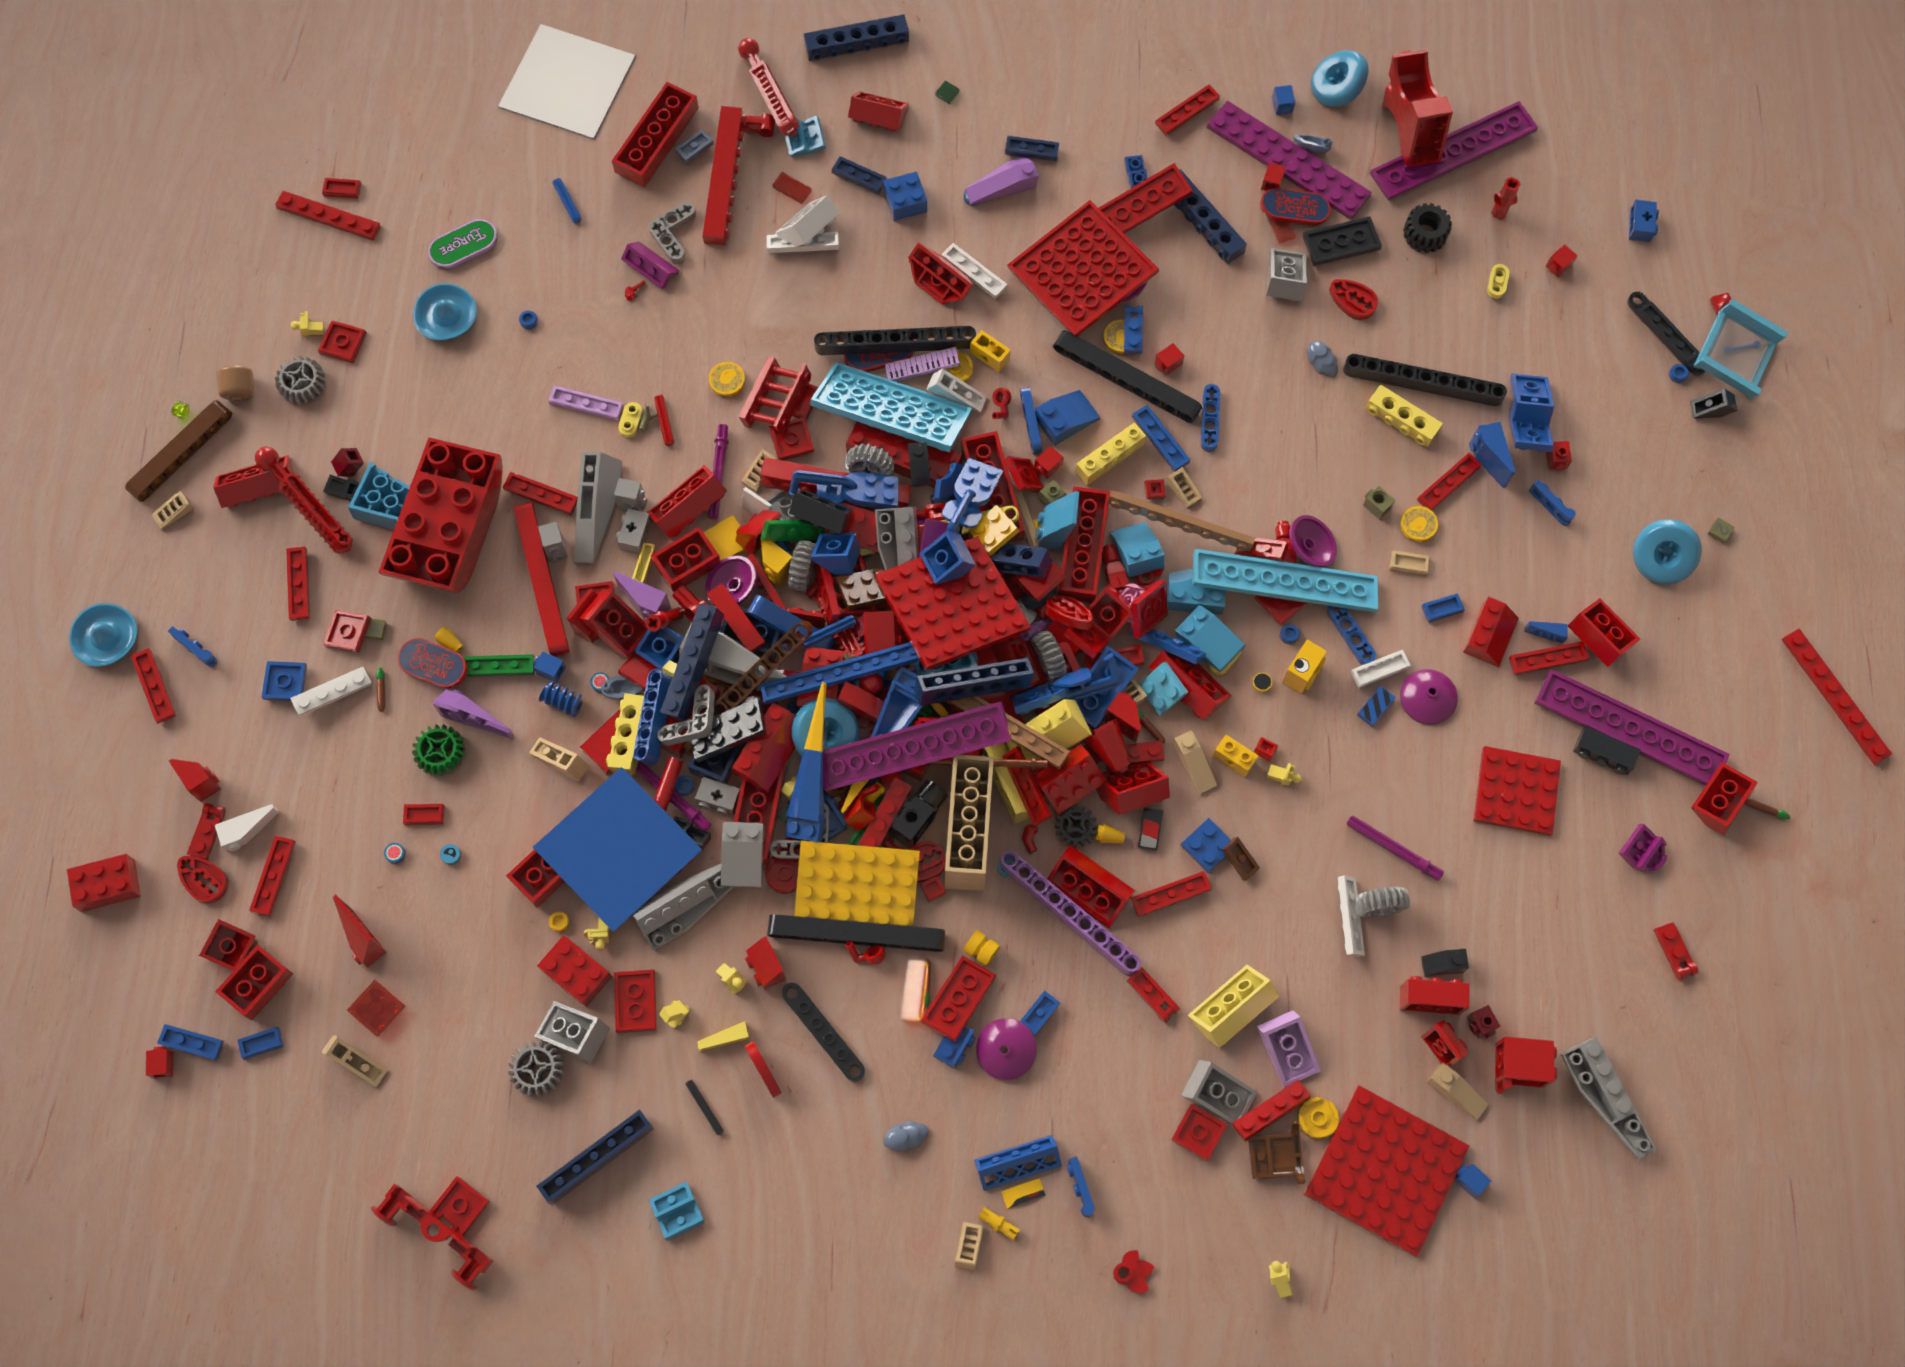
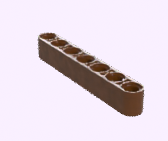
M218 400L211 402L125 485L126 491L140 502L149 498L231 419L232 411Z
M801 621L794 625L714 703L713 716L723 713L719 708L720 704L728 711L739 706L760 684L813 634V625L809 621ZM800 626L806 629V635H802L799 632ZM786 639L792 642V648L787 647ZM773 652L778 654L779 661L773 659ZM760 665L765 668V674L760 673ZM746 678L751 680L752 687L747 686ZM733 691L738 693L739 700L734 699Z

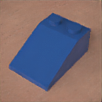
M1080 390L1050 399L1035 408L1037 422L1054 446L1100 419L1098 413Z
M1501 422L1479 425L1469 442L1470 450L1502 488H1505L1516 471Z

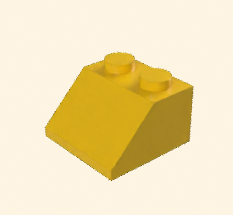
M761 538L764 572L772 585L776 584L781 587L788 579L792 556L774 542L764 541Z

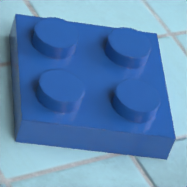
M267 661L261 698L263 700L291 701L290 698L303 693L307 664Z
M1208 818L1181 843V847L1209 873L1226 857L1221 849L1231 839Z

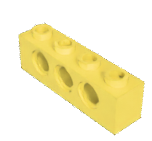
M1381 384L1365 408L1370 414L1380 417L1386 424L1394 426L1402 434L1410 436L1418 444L1424 445L1427 448L1443 424Z
M1133 423L1079 461L1076 465L1075 473L1088 486L1143 447L1146 435Z
M625 693L624 699L620 702V716L615 722L616 732L615 736H612L611 739L612 749L606 760L607 767L613 773L622 767L629 775L635 776L638 760L634 758L633 752L644 696ZM636 713L634 718L629 719L631 714ZM628 731H632L628 737H624ZM627 749L624 755H620L621 751Z

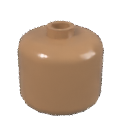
M230 365L217 370V388L221 398L238 403L254 395L253 372L250 368Z

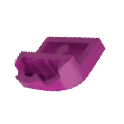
M1639 824L1618 854L1636 870H1659L1667 860L1664 847L1667 844L1663 837H1657L1645 824Z

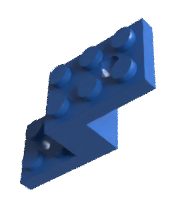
M1511 373L1510 383L1514 400L1509 414V422L1514 447L1521 450L1530 449L1539 452H1552L1554 445L1549 424L1555 406L1548 377Z

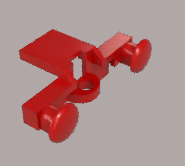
M456 1176L429 1210L402 1187L393 1184L385 1194L386 1198L379 1207L372 1206V1212L375 1216L390 1226H396L397 1222L393 1217L402 1209L421 1223V1232L426 1239L432 1242H443L452 1236V1240L448 1245L466 1260L459 1271L452 1269V1276L464 1287L476 1290L477 1286L473 1281L480 1272L485 1273L494 1260L463 1236L490 1201L462 1178ZM444 1217L454 1226L452 1228L448 1227L440 1219ZM433 1224L439 1226V1232L436 1236L429 1234V1228Z

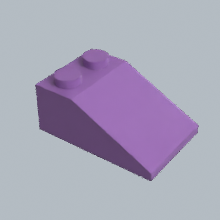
M614 572L613 575L618 588L643 617L644 621L651 614L659 611H669L671 606L667 593L619 572Z

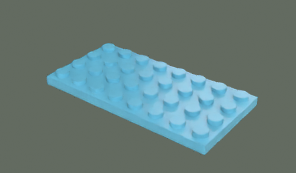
M835 362L810 401V405L818 409L885 430L888 433L903 436L906 439L927 442V445L950 452L972 412V407Z

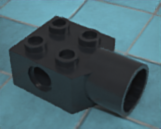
M926 780L912 800L908 799L904 804L902 814H897L892 820V837L909 849L915 846L934 821L940 806L948 797L946 791L933 781Z

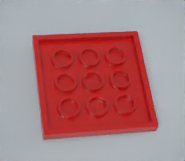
M1484 746L1481 754L1473 821L1551 836L1554 828L1561 760Z

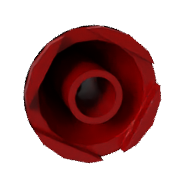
M1116 718L1091 731L1092 735L1084 739L1113 773L1118 772V774H1121L1129 769L1128 765L1131 763Z

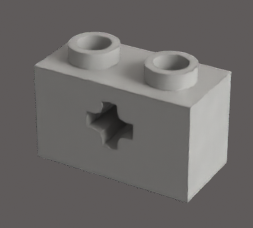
M619 478L614 493L619 510L627 512V509L642 512V509L646 508L647 498L645 497V490H643L641 482Z
M627 509L626 515L623 514L621 519L622 528L616 535V542L620 550L640 554L652 521L649 513Z
M557 522L538 526L543 548L549 561H560L567 557L563 536Z
M703 777L695 800L700 808L706 810L712 808L725 816H728V814L734 815L740 788ZM718 795H721V798H718L717 801H715L714 797L717 798Z

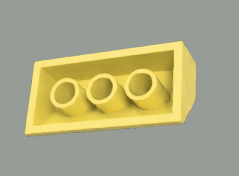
M1063 699L1025 724L1067 750L1092 735L1076 700ZM1012 741L1006 742L1010 750L1015 747H1021ZM1021 747L1026 760H1032V758L1042 760Z
M1005 742L983 748V756L1003 759L1002 756L1008 753L1010 749L1006 746ZM993 767L992 778L1014 825L1029 819L1030 817L1007 767Z
M1246 965L1194 1009L1188 1017L1209 1041L1221 1048L1279 998V995L1268 978L1249 965Z

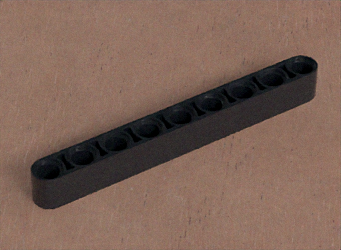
M971 326L820 332L814 337L815 352L823 356L936 351L956 347V350L970 349V344L976 337V330Z
M1063 330L1053 344L1054 350L1187 423H1193L1202 409V405L1197 400L1078 336L1075 337L1069 331Z
M1350 354L1343 367L1344 373L1350 377L1490 406H1499L1507 394V388L1500 383L1359 354Z
M776 914L769 915L767 936L772 938L840 944L852 941L854 945H880L886 948L932 952L944 951L945 930L938 928Z

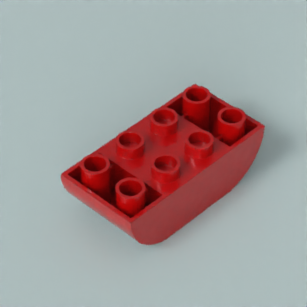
M429 437L379 568V574L457 594L461 592L473 574L498 504L503 475L501 455Z

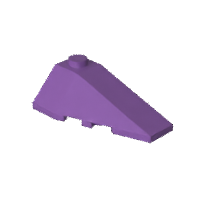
M1022 157L1004 163L965 188V192L970 205L1036 188L1039 175L1033 161Z
M455 689L453 691L445 690L433 702L441 717L510 739L514 738V734L508 727L464 696V693Z

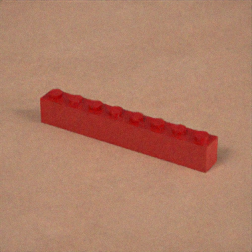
M721 106L702 234L705 244L726 245V239L730 238L728 224L732 222V212L730 210L731 206L734 207L735 203L733 190L737 188L735 175L739 173V163L737 161L738 158H741L742 148L740 147V142H743L744 139L742 126L746 125V115H743V110L739 107Z
M764 457L759 486L789 492L792 474L797 470L847 476L849 473ZM799 482V489H804L814 494L817 493V484ZM898 483L897 508L908 506L911 485Z

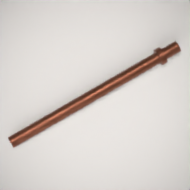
M1032 758V760L993 759V767H1020L1036 770V768H1048V760H1036V758ZM953 759L938 760L923 765H953Z

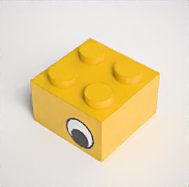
M1307 639L1288 668L1282 683L1300 694L1303 693L1304 689L1309 690L1327 660L1324 658L1327 651Z

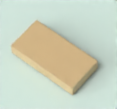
M1392 550L1389 570L1427 576L1430 556Z

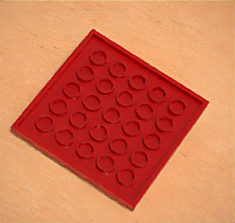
M1091 200L1007 264L1008 269L1075 337L1082 334L1159 273V268Z
M978 536L964 541L976 566L960 578L938 585L935 584L922 557L875 574L878 586L926 671L1026 633L1031 629L1030 624Z
M1358 1085L1304 1195L1417 1257L1470 1145Z

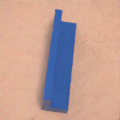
M1052 1135L974 1160L983 1191L1062 1166L1058 1148ZM1055 1155L1056 1161L1044 1162L1047 1156ZM1028 1162L1036 1163L1031 1169L1024 1168ZM1009 1168L1016 1169L1012 1175L1004 1174ZM996 1175L994 1181L985 1182V1176Z

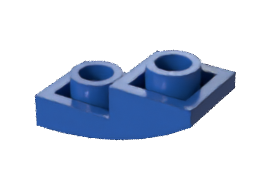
M1142 155L1124 158L1131 188L1148 179Z

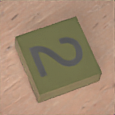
M1718 517L1707 534L1724 544L1734 526Z
M371 619L365 638L383 640L387 622L385 620Z

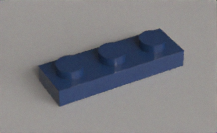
M1007 135L1006 155L1057 161L1059 142Z
M839 156L832 168V174L877 194L883 188V180L887 179L886 176Z

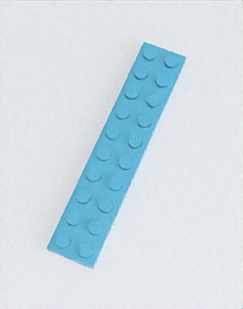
M1195 549L1193 552L1192 586L1375 613L1378 610V576L1201 549Z

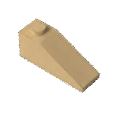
M1192 730L1174 738L1172 746L1199 794L1201 795L1217 787L1203 750Z
M541 737L529 752L535 758L578 782L590 767L578 754Z
M335 1035L332 1036L322 1050V1053L377 1087L388 1069Z
M1444 1063L1440 1064L1427 1080L1430 1086L1476 1121L1489 1105L1458 1073Z

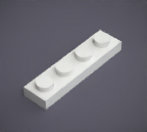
M822 232L818 236H813V241L807 246L801 245L798 247L777 235H767V252L839 250L838 232Z
M952 243L941 254L942 257L966 274L974 284L995 300L1006 290L1007 283L956 244Z
M360 667L290 699L298 716L301 717L369 687L372 683L364 667Z
M1340 876L1338 877V891L1341 901L1340 909L1343 919L1342 928L1345 936V950L1349 956H1365L1361 919L1355 905L1356 897L1358 896L1356 878Z

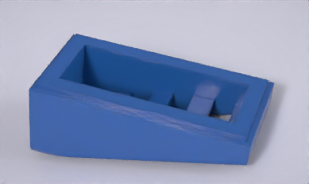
M1530 621L1524 628V632L1563 644L1568 637L1567 624Z

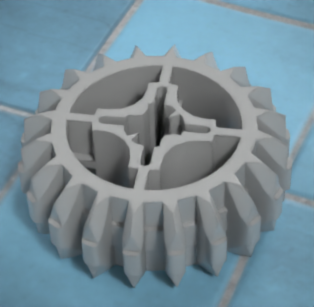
M300 356L298 360L293 357L291 362L286 360V365H280L281 370H276L278 376L275 377V387L286 401L289 400L293 404L296 401L301 405L302 401L308 403V399L315 400V395L321 396L319 390H324L323 384L326 383L323 368L317 361H311L308 356L305 359ZM309 372L314 374L313 379L309 378ZM288 381L292 383L291 389L287 387Z
M861 443L860 446L855 445L854 448L849 450L845 458V469H847L849 474L864 472L893 476L895 463L892 461L893 457L889 456V452H884L883 448L879 449L876 445L873 447L869 443L865 446Z
M800 540L797 543L791 558L788 575V585L790 588L797 591H806L809 588L814 573L815 562L811 559V555L816 545L815 543L807 540Z
M1048 630L1033 636L1031 643L1046 679L1050 682L1057 681L1067 674V666L1058 642H1056L1055 637Z
M1403 887L1377 888L1359 894L1356 897L1355 905L1358 915L1362 917L1388 916L1408 909L1410 907V897L1407 889Z
M531 1041L530 1047L524 1043L523 1051L519 1048L516 1049V1052L519 1054L518 1056L511 1055L515 1062L508 1063V1066L513 1068L508 1071V1074L513 1076L510 1078V1082H516L514 1088L516 1090L521 1088L520 1093L525 1094L528 1090V1096L530 1097L533 1096L534 1091L538 1097L541 1096V1090L548 1094L547 1087L550 1086L552 1089H555L556 1087L553 1082L559 1083L561 1081L556 1076L563 1075V1071L558 1068L563 1067L564 1064L557 1062L562 1057L560 1054L555 1055L557 1049H551L549 1043L544 1046L543 1042L539 1041L537 1047L534 1041ZM537 1053L547 1055L551 1063L540 1062ZM530 1056L529 1063L521 1068L523 1061ZM537 1064L540 1069L535 1074L532 1071V1067ZM551 1069L549 1076L542 1082V1075ZM520 1074L531 1075L534 1085L525 1083Z

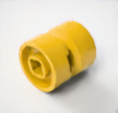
M977 929L966 943L963 951L972 957L977 955V961L987 967L1001 945L992 939L987 941L985 934Z

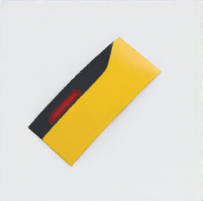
M1040 1178L1001 1191L1007 1208L1045 1195Z

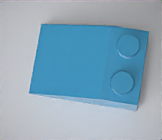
M1078 491L1046 505L1043 512L1039 513L1037 522L1040 523V526L1036 532L1038 547L1055 551L1061 549L1076 525L1079 500Z
M1146 522L1110 531L1111 538L1118 550L1128 578L1164 568V552L1158 539Z
M1201 605L1175 630L1176 638L1183 640L1189 646L1199 647L1201 651L1206 653L1203 661L1219 672L1245 647V644L1226 625Z

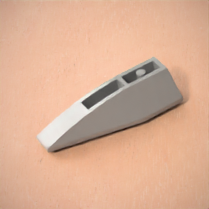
M582 451L576 514V564L595 563L617 503L614 493L618 480L621 478L622 461L602 452Z
M916 507L876 509L878 550L885 570L919 558Z
M690 627L680 645L679 658L683 650L686 638L688 636ZM718 632L704 674L734 684L760 658L727 635ZM760 665V673L765 674V668ZM776 669L763 683L787 676ZM746 678L747 686L752 687L751 680Z
M721 864L695 874L652 897L632 917L654 951L689 930L734 887L721 886Z
M1598 1038L1587 1039L1560 1054L1580 1093L1634 1156L1640 1159L1656 1151Z

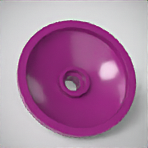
M1303 515L1295 519L1289 530L1290 542L1295 553L1305 563L1314 567L1322 568L1331 564L1336 557L1337 546L1330 529L1313 516Z
M730 556L721 560L710 571L705 584V592L707 593L723 583L738 605L751 595L757 582V571L754 564L743 556Z
M1423 669L1412 673L1406 678L1400 690V701L1404 711L1413 720L1422 724L1433 725L1444 722L1454 713L1458 703V694L1455 685L1445 674L1436 670ZM1429 690L1434 691L1435 695H1431Z
M1004 1018L991 1022L982 1030L977 1040L976 1054L981 1067L989 1075L1000 1080H1013L1023 1076L1033 1066L1037 1055V1044L1033 1033L1025 1024L1015 1019ZM1002 1046L1008 1047L1006 1054L1002 1053Z

